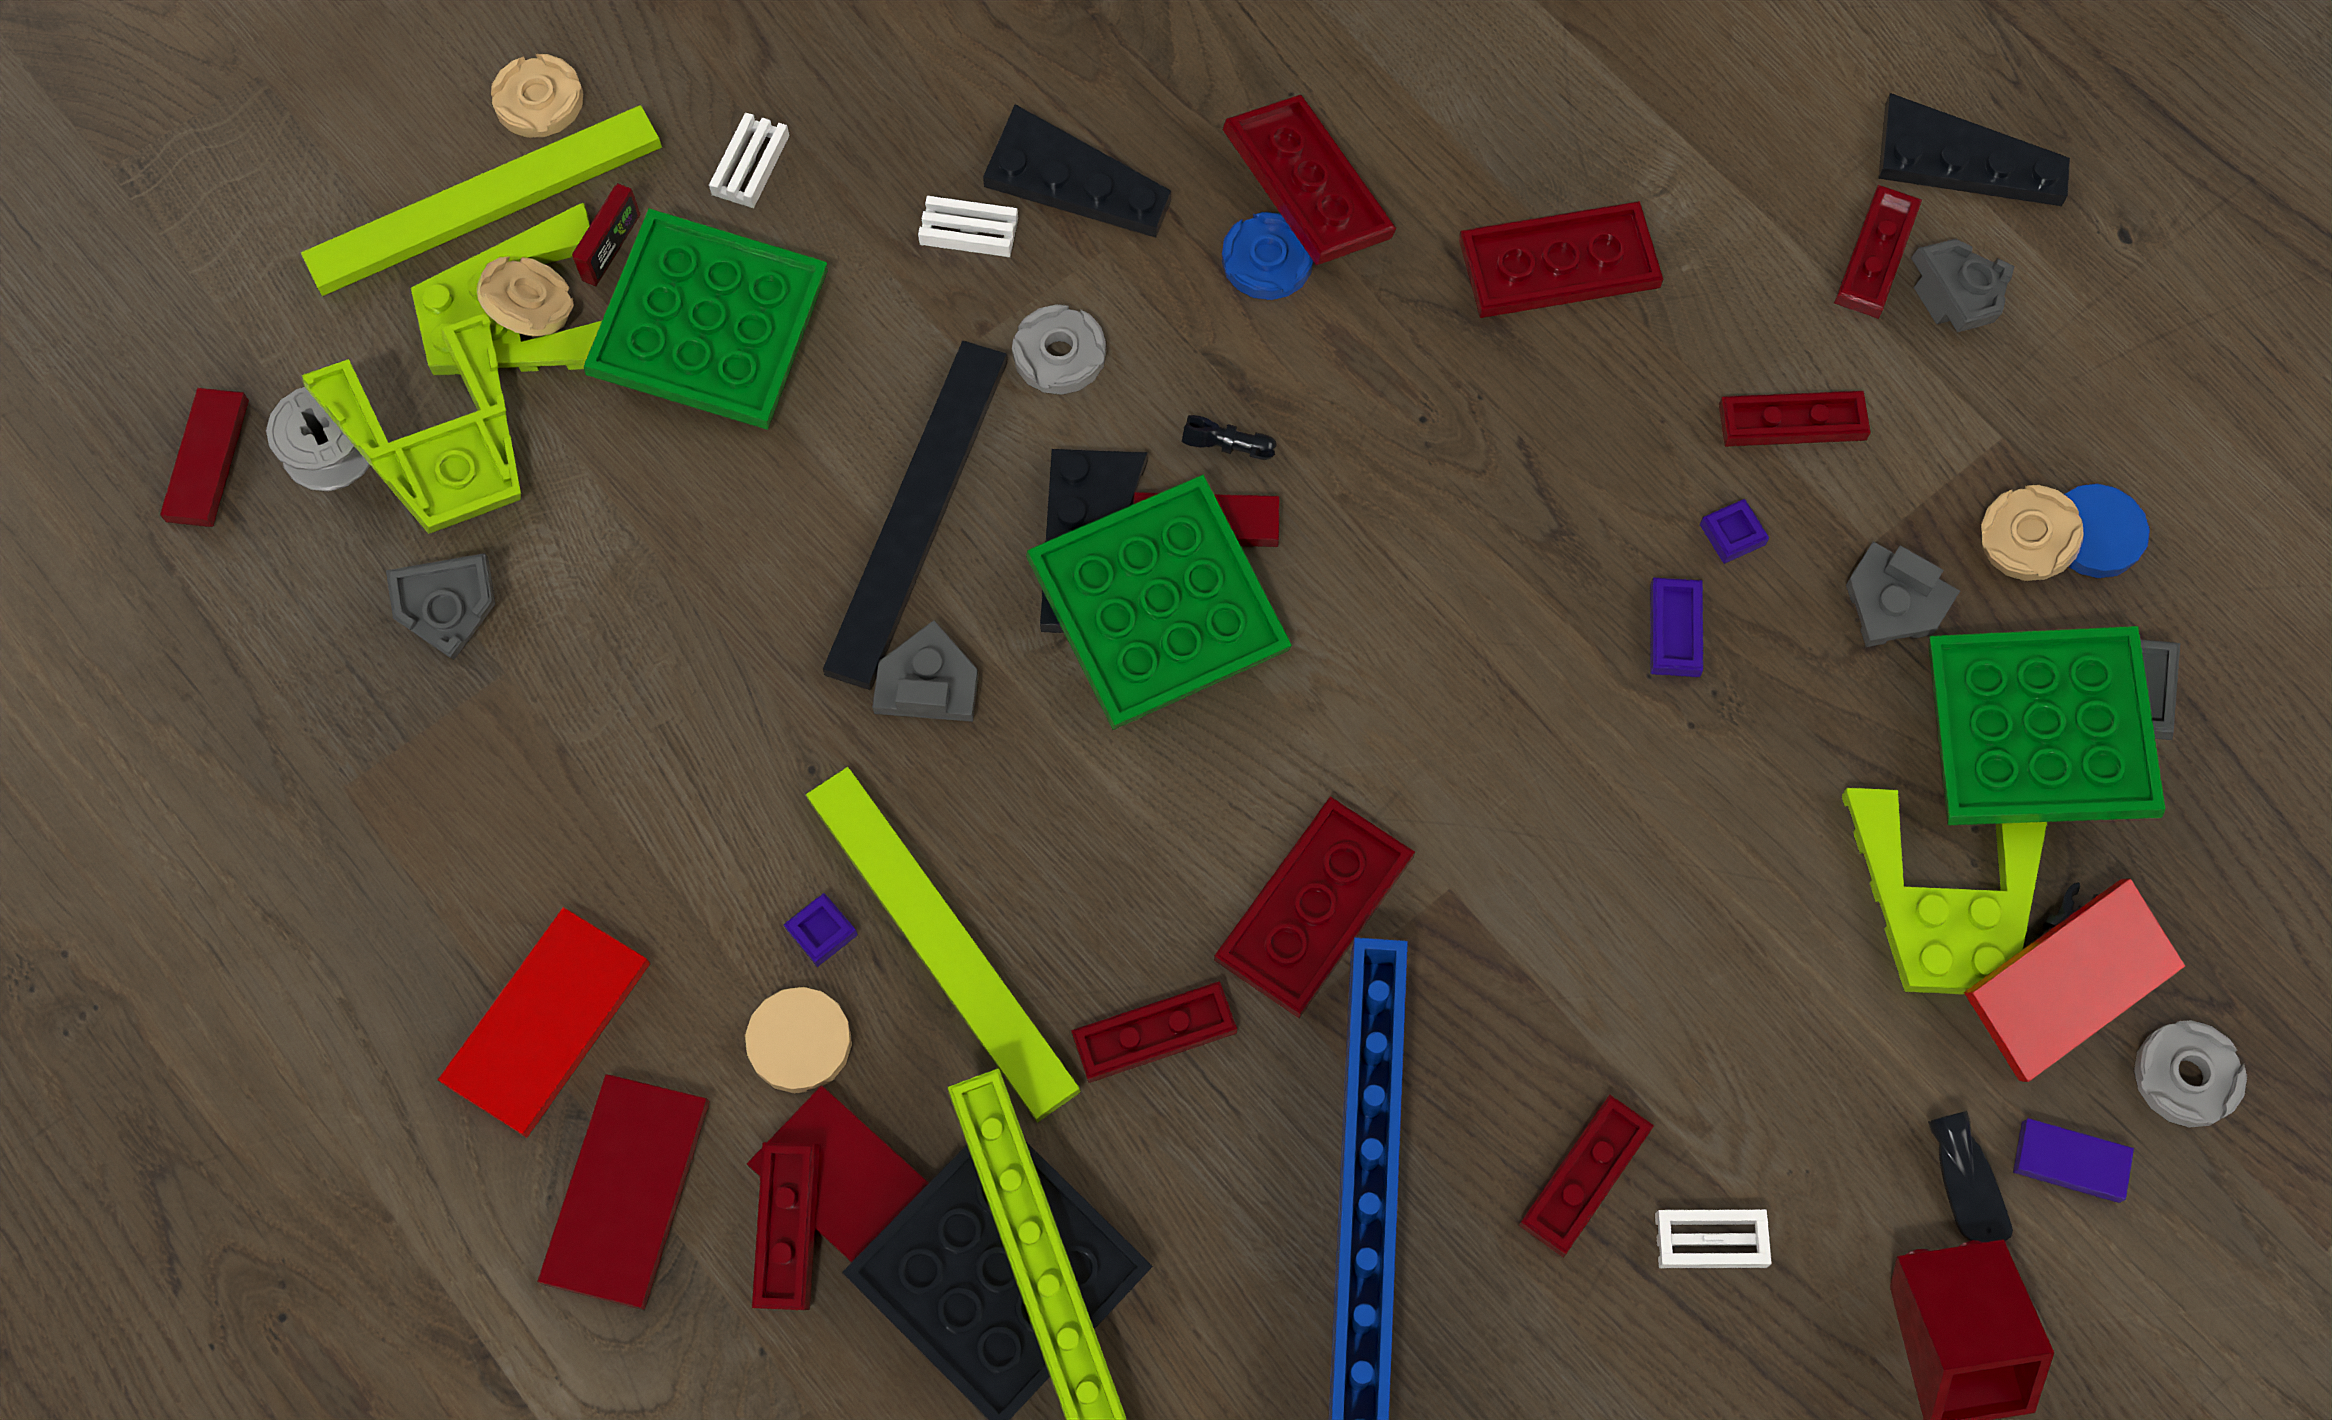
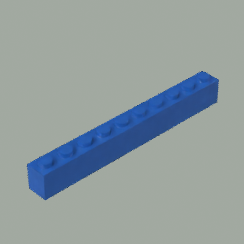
M1354 938L1350 955L1328 1420H1389L1408 941Z

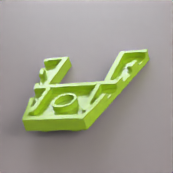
M584 203L578 204L411 287L425 354L433 375L460 374L442 337V327L485 313L478 301L477 284L486 265L499 257L509 256L508 261L520 262L521 258L524 257L534 259L543 264L571 258L572 253L590 226L588 212ZM489 316L498 368L519 367L521 372L539 371V366L566 365L568 370L584 369V363L602 321L523 341L522 334L499 325Z
M486 313L442 327V337L478 411L388 443L349 359L302 375L304 387L428 534L521 499L504 397L499 380L495 347L493 346L490 330L489 315Z
M1846 788L1842 794L1844 806L1849 807L1855 826L1853 834L1860 854H1864L1872 878L1870 882L1875 902L1880 903L1887 925L1884 930L1905 992L1964 994L1966 990L2023 950L2047 822L1995 824L2001 891L1904 887L1898 790Z

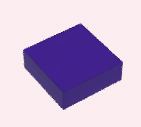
M1745 499L1704 516L1700 522L1702 530L1723 564L1765 546L1769 540V536Z
M825 893L784 924L786 931L816 967H819L858 935L856 929Z

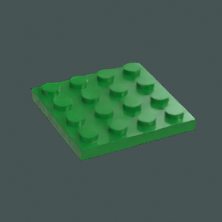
M648 208L584 363L585 375L768 430L827 275L828 264L819 259Z
M1204 474L1027 550L1026 558L1112 730L1286 653L1292 646Z
M2138 626L1930 636L1928 647L1947 825L2163 817L2166 808Z

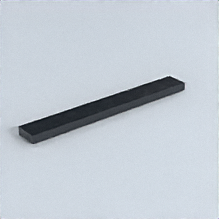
M962 340L824 664L823 672L825 676L871 690L877 676L878 663L886 655L1007 365L1006 353Z

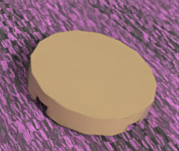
M536 54L537 58L525 60L523 56L511 61L499 71L491 86L492 105L500 123L510 132L527 138L547 137L561 132L575 121L583 105V89L575 70L561 58L549 54Z
M510 256L499 257L486 265L477 284V297L485 313L499 325L516 333L531 336L550 335L564 327L574 306L573 297L570 299L568 294L569 286L566 281L551 267L534 259L524 257L521 258L520 262L508 261Z
M2041 485L2025 486V489H2018L2012 492V489L2001 494L1987 508L1981 524L1982 549L1990 563L2006 576L2024 581L2045 580L2063 572L2077 558L2083 542V523L2074 502L2060 491Z
M806 987L783 989L765 999L751 1015L745 1034L747 1056L758 1076L773 1088L794 1094L808 1092L807 1090L814 1089L821 1085L824 1086L833 1081L846 1065L852 1046L849 1022L839 1004L824 992Z

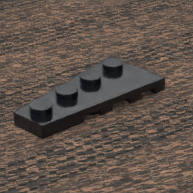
M1889 94L1885 103L1878 179L2062 206L2068 196L2069 157L1898 95Z
M1016 104L1012 109L983 176L984 187L1155 238L1171 203V190Z
M1052 449L1045 542L1133 505L1134 494L1148 462L1147 452ZM1042 590L1041 632L1064 633Z

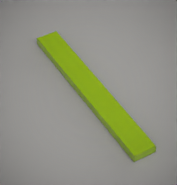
M639 105L301 252L318 290L322 296H325L662 148V145L645 111Z
M846 767L808 792L806 797L1035 1121L1038 1123L1080 1093L1079 1086L849 767Z
M999 1068L949 1086L947 1090L1065 1419L1127 1420Z

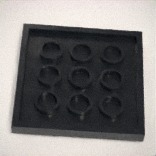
M1026 1142L1091 1323L1095 1329L1153 1266ZM966 1145L848 1265L842 1274L987 1420H1010L1048 1380L1050 1375L968 1146Z

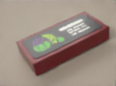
M619 183L613 187L572 253L573 260L583 282L593 286L598 285L641 215L633 191L629 187Z

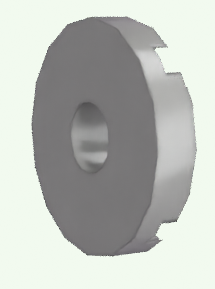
M1056 304L1039 308L1023 319L1018 326L1015 339L1013 338L1012 354L1017 372L1028 385L1043 393L1062 395L1080 391L1096 379L1104 367L1106 341L1101 326L1089 313L1081 309L1080 312L1070 310L1069 306ZM1058 341L1066 342L1072 347L1071 351L1064 356H1053L1046 349L1050 344Z
M2192 1020L2168 1024L2150 1034L2137 1051L2134 1067L2138 1090L2150 1108L2167 1121L2189 1128L2210 1126L2234 1112L2245 1095L2247 1074L2244 1064H2240L2239 1058L2235 1054L2238 1050L2228 1037L2210 1025ZM2181 1061L2193 1062L2199 1067L2203 1076L2200 1086L2189 1085L2181 1078L2179 1073Z

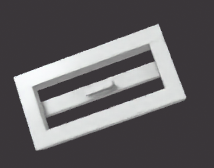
M745 112L709 184L711 194L754 208L790 136L787 125L778 123L777 127L771 125L770 120L762 118L759 122L755 120L754 115ZM752 133H754V135H753V137H752V139H751V141H750V143H749V145H748V147H747V149H746V151H745V153H744V155H743V157H742V159H741V161H740V163H739V165H738V167H737V169H736V171H735V173H734V175H733V177H732V179H731V181H730L728 187H726V185H727V183H728V181H729V179H730V177H731V175H732V173H733V171H734V169H735V167H736V165H737V163H738V161H739V159H740V157H741V155H742V153H743V151H744V149H745V147H746V145H747V143H748V141H749V139H750ZM765 138H771L745 192L739 191L756 161V156Z
M927 196L925 202L926 211H923L922 227L919 228L918 233L920 245L1005 257L1011 256L1018 223V208ZM933 226L960 229V232L933 229ZM978 232L1004 235V237L997 238L975 234H978Z
M1658 1210L1655 1213V1223L1658 1225L1657 1246L1660 1249V1256L1658 1257L1659 1268H1767L1772 1264L1767 1210ZM1755 1224V1233L1671 1234V1225ZM1672 1246H1757V1253H1673Z

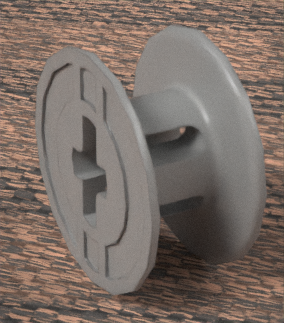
M305 387L296 389L281 399L270 414L266 429L269 447L278 459L283 462L284 469L296 483L310 490L332 491L349 486L362 477L370 467L366 459ZM324 431L328 441L321 445L316 435Z

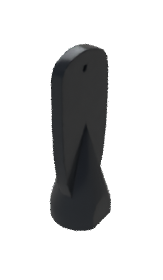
M1964 1111L1928 1121L1931 1133L1939 1143V1161L1943 1182L1956 1225L1961 1234L1968 1240H1977L1983 1243L2003 1239L2006 1241L2011 1238L2013 1229L1992 1169L1981 1147L1971 1135V1121L1968 1112Z

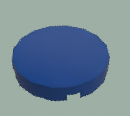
M1262 212L1253 214L1252 219H1247L1244 222L1242 219L1234 224L1224 238L1222 265L1226 278L1238 291L1252 298L1274 300L1287 297L1303 287L1312 273L1313 260L1279 213Z
M2101 484L2078 486L2064 494L2077 507L2079 516L2082 519L2084 533L2077 558L2070 564L2069 568L2082 575L2105 578L2120 575L2139 560L2148 547L2150 529L2145 513L2132 497L2117 488Z

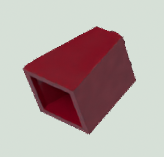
M2004 1239L1984 1243L1973 1240L1965 1242L1958 1247L1933 1251L1916 1249L1905 1255L1897 1256L1890 1290L1923 1419L1994 1420L2035 1413L2055 1352Z

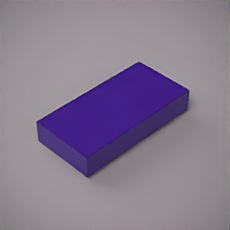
M1653 578L1650 584V674L1700 677L1703 672L1702 580Z
M2027 1118L2021 1124L2013 1173L2121 1203L2126 1200L2134 1148Z

